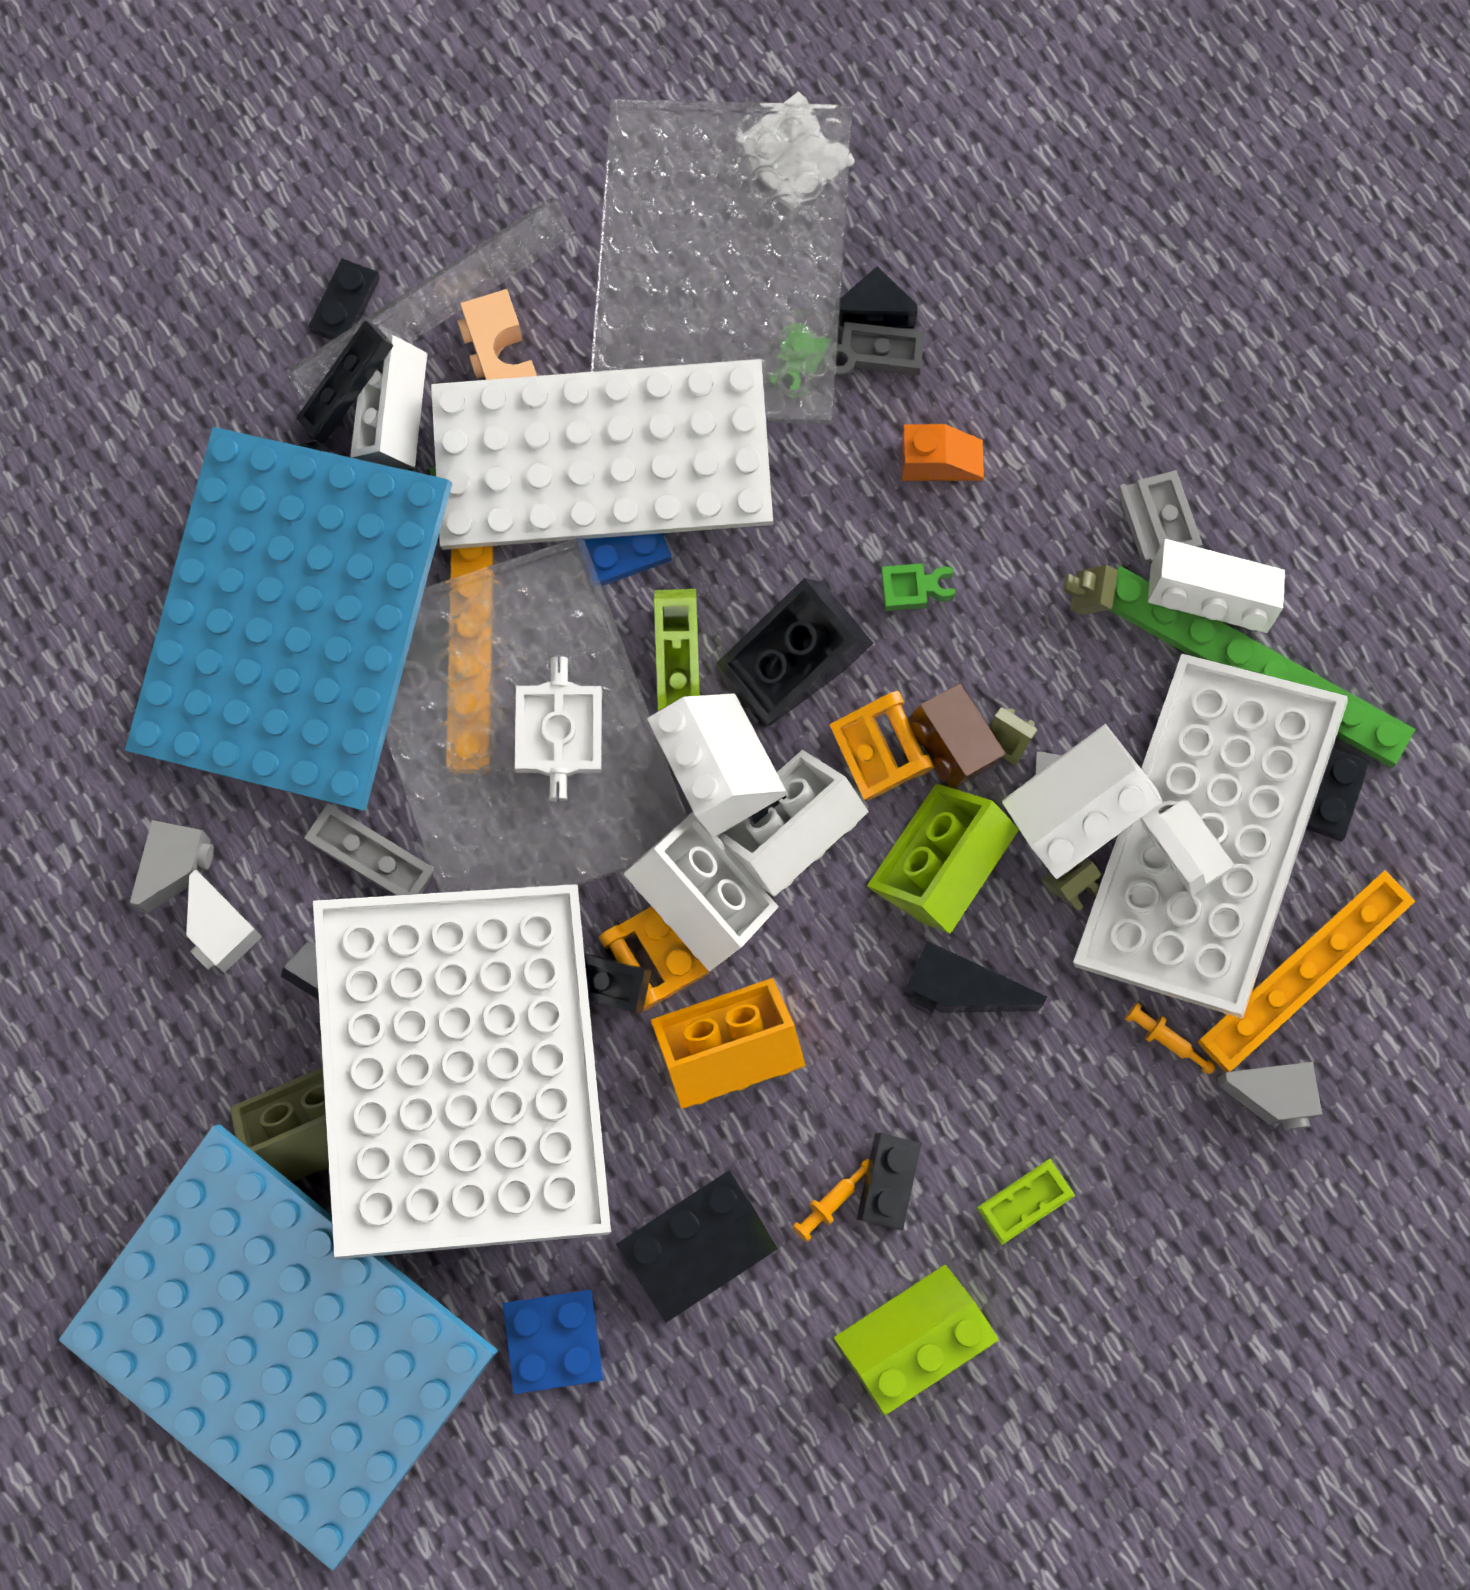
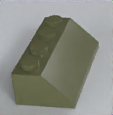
M323 1067L230 1107L236 1138L291 1183L329 1168Z

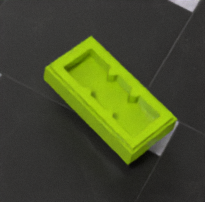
M1048 1159L982 1203L976 1210L1001 1246L1069 1201L1075 1194L1052 1160Z

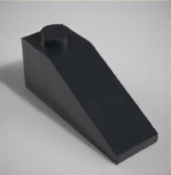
M927 941L903 995L911 998L909 1001L911 1006L928 1014H933L934 1009L942 1013L1039 1011L1047 999V996L929 941Z

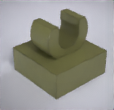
M1102 565L1076 571V576L1065 574L1063 591L1072 595L1070 610L1080 615L1111 610L1118 570L1108 565Z
M1001 707L989 728L1006 753L1002 758L1016 766L1038 729L1034 727L1035 722L1031 719L1025 722L1014 715L1016 710L1013 708L1006 710Z
M1084 859L1058 879L1050 872L1041 880L1050 893L1064 899L1069 906L1081 910L1083 905L1078 899V894L1085 889L1089 894L1097 896L1099 886L1094 881L1101 876V873L1092 861Z

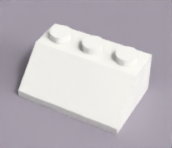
M735 694L682 697L647 718L696 818L713 837L788 795Z
M1105 723L1003 799L1002 803L1030 847L1053 876L1058 879L1161 804L1162 800L1156 787Z
M801 750L777 772L788 793L784 800L781 798L779 800L780 803L775 808H769V813L757 824L746 818L717 835L760 886L774 897L781 890L790 886L801 872L811 863L821 858L830 846L845 833L851 831L857 822L868 813L867 808L844 775L804 750Z
M694 812L683 819L624 873L635 889L662 917L663 921L670 926L709 972L738 951L779 907L718 836L713 837L696 818Z

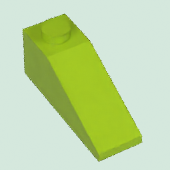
M696 589L654 591L658 712L682 697L700 696Z

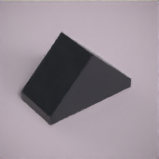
M877 266L836 302L834 326L844 327L845 322L915 329L917 303Z

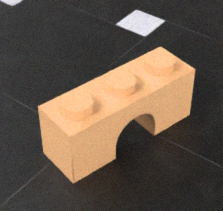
M507 289L460 303L464 318L457 320L464 344L473 343L476 354L470 355L469 358L476 379L484 377L485 380L537 376L532 360L511 365L498 359L500 352L505 347L523 341L519 322Z

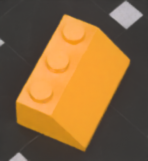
M773 978L651 1019L681 1109L703 1104L715 1097L736 1090L746 1089L750 1085L776 1076L786 1075L793 1070L806 1066L795 1025Z

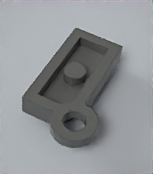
M845 322L842 344H835L827 349L823 360L824 367L829 374L836 377L849 375L854 370V367L920 375L925 331ZM836 355H843L846 357L847 363L843 366H836L832 359Z

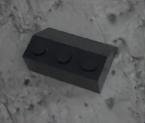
M730 1170L616 1244L665 1323L778 1250L760 1217Z

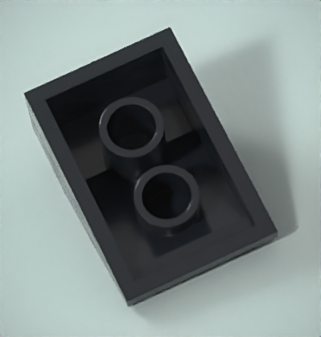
M804 578L717 662V665L764 723L770 726L843 673L874 643L823 582Z

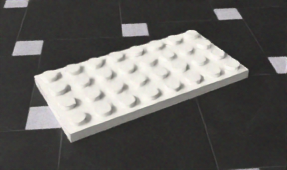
M761 359L431 384L436 477L448 479L452 482L439 532L440 546L443 550L773 525Z
M1181 654L1141 769L1156 787L1161 797L1162 803L1155 807L1158 812L1162 814L1181 800H1188L1234 863V869L1192 896L1144 831L1141 819L1137 820L1117 836L1073 961L1074 966L1243 1019L1348 703L1347 696Z

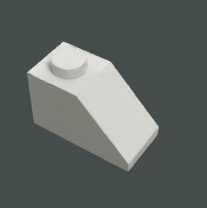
M194 870L189 875L186 936L196 945L190 952L208 970L215 964L225 973L262 936L197 870Z

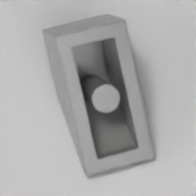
M152 820L130 904L139 911L148 913L189 887V875L194 870H197L202 875L203 869L207 870L211 865L214 847L210 844L211 839L200 829Z
M1313 1062L1225 1072L1218 1077L1220 1088L1269 1125L1282 1123L1284 1131L1310 1127L1309 1120L1322 1115Z

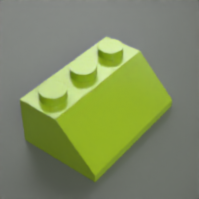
M936 783L867 887L921 923L951 934L1007 850L1019 828L992 800Z
M943 1265L833 1337L882 1416H886L999 1341V1338L973 1298L946 1265Z

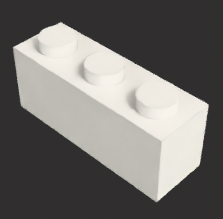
M391 335L387 336V338L394 345L357 397L350 458L407 470L415 468L427 353Z
M1164 539L1151 563L1148 603L1268 633L1283 609L1285 570Z

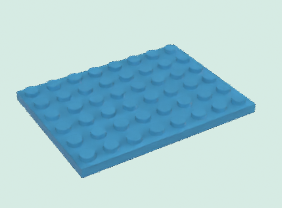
M212 427L125 751L366 811L452 482L440 477Z
M220 1124L210 1129L59 1338V1341L332 1571L345 1559L498 1352L495 1347L383 1256L334 1260L332 1215Z

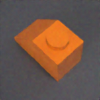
M904 424L901 439L902 481H983V440L946 424Z

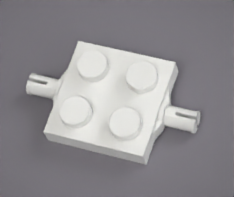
M557 656L550 658V682L538 686H516L515 773H541L550 776L549 801L557 802V785H559V801L563 802L567 801V776L576 773H601L602 686H579L568 682V658L560 657V673H558Z

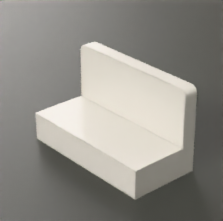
M1181 800L1162 814L1154 808L1140 818L1144 831L1192 896L1234 869L1233 861L1188 800Z

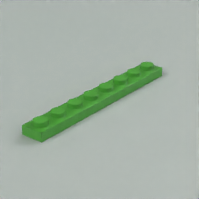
M1119 565L1113 605L1109 611L1190 656L1347 696L1348 703L1336 737L1391 768L1397 764L1416 729L1221 621L1148 603L1149 581Z

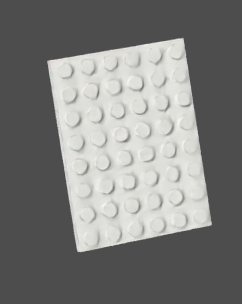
M578 885L313 901L334 1260L609 1235L611 1233Z

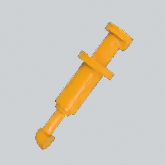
M1138 1002L1126 1014L1124 1019L1127 1022L1133 1020L1148 1031L1145 1036V1040L1148 1042L1156 1039L1180 1058H1190L1202 1067L1201 1071L1206 1074H1212L1215 1071V1064L1208 1059L1206 1061L1193 1052L1191 1043L1165 1025L1167 1019L1164 1016H1160L1155 1021L1140 1010L1142 1005Z
M869 1159L864 1160L860 1164L861 1167L849 1179H842L820 1202L812 1200L809 1203V1207L813 1212L801 1224L796 1222L792 1226L794 1232L802 1240L808 1242L811 1239L810 1233L822 1221L827 1225L834 1221L832 1214L853 1194L855 1184L867 1173Z

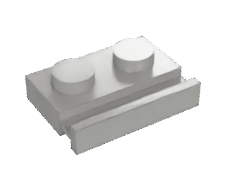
M1177 470L1137 480V483L1122 484L1119 486L1117 492L1143 566L1148 565L1154 560L1164 539L1199 548L1202 547L1203 544Z

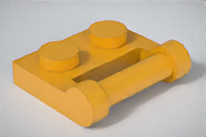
M899 691L889 693L829 724L860 793L866 801H870L935 768L930 756H924L917 738L910 727V723L902 708L905 703ZM887 714L909 763L898 767L876 718Z
M652 906L622 924L606 930L599 936L605 949L610 948L617 961L640 967L625 942V939L636 934L664 982L661 985L653 988L649 982L643 1011L650 1009L709 974L706 967L692 954L691 950L670 926L663 921L662 917Z

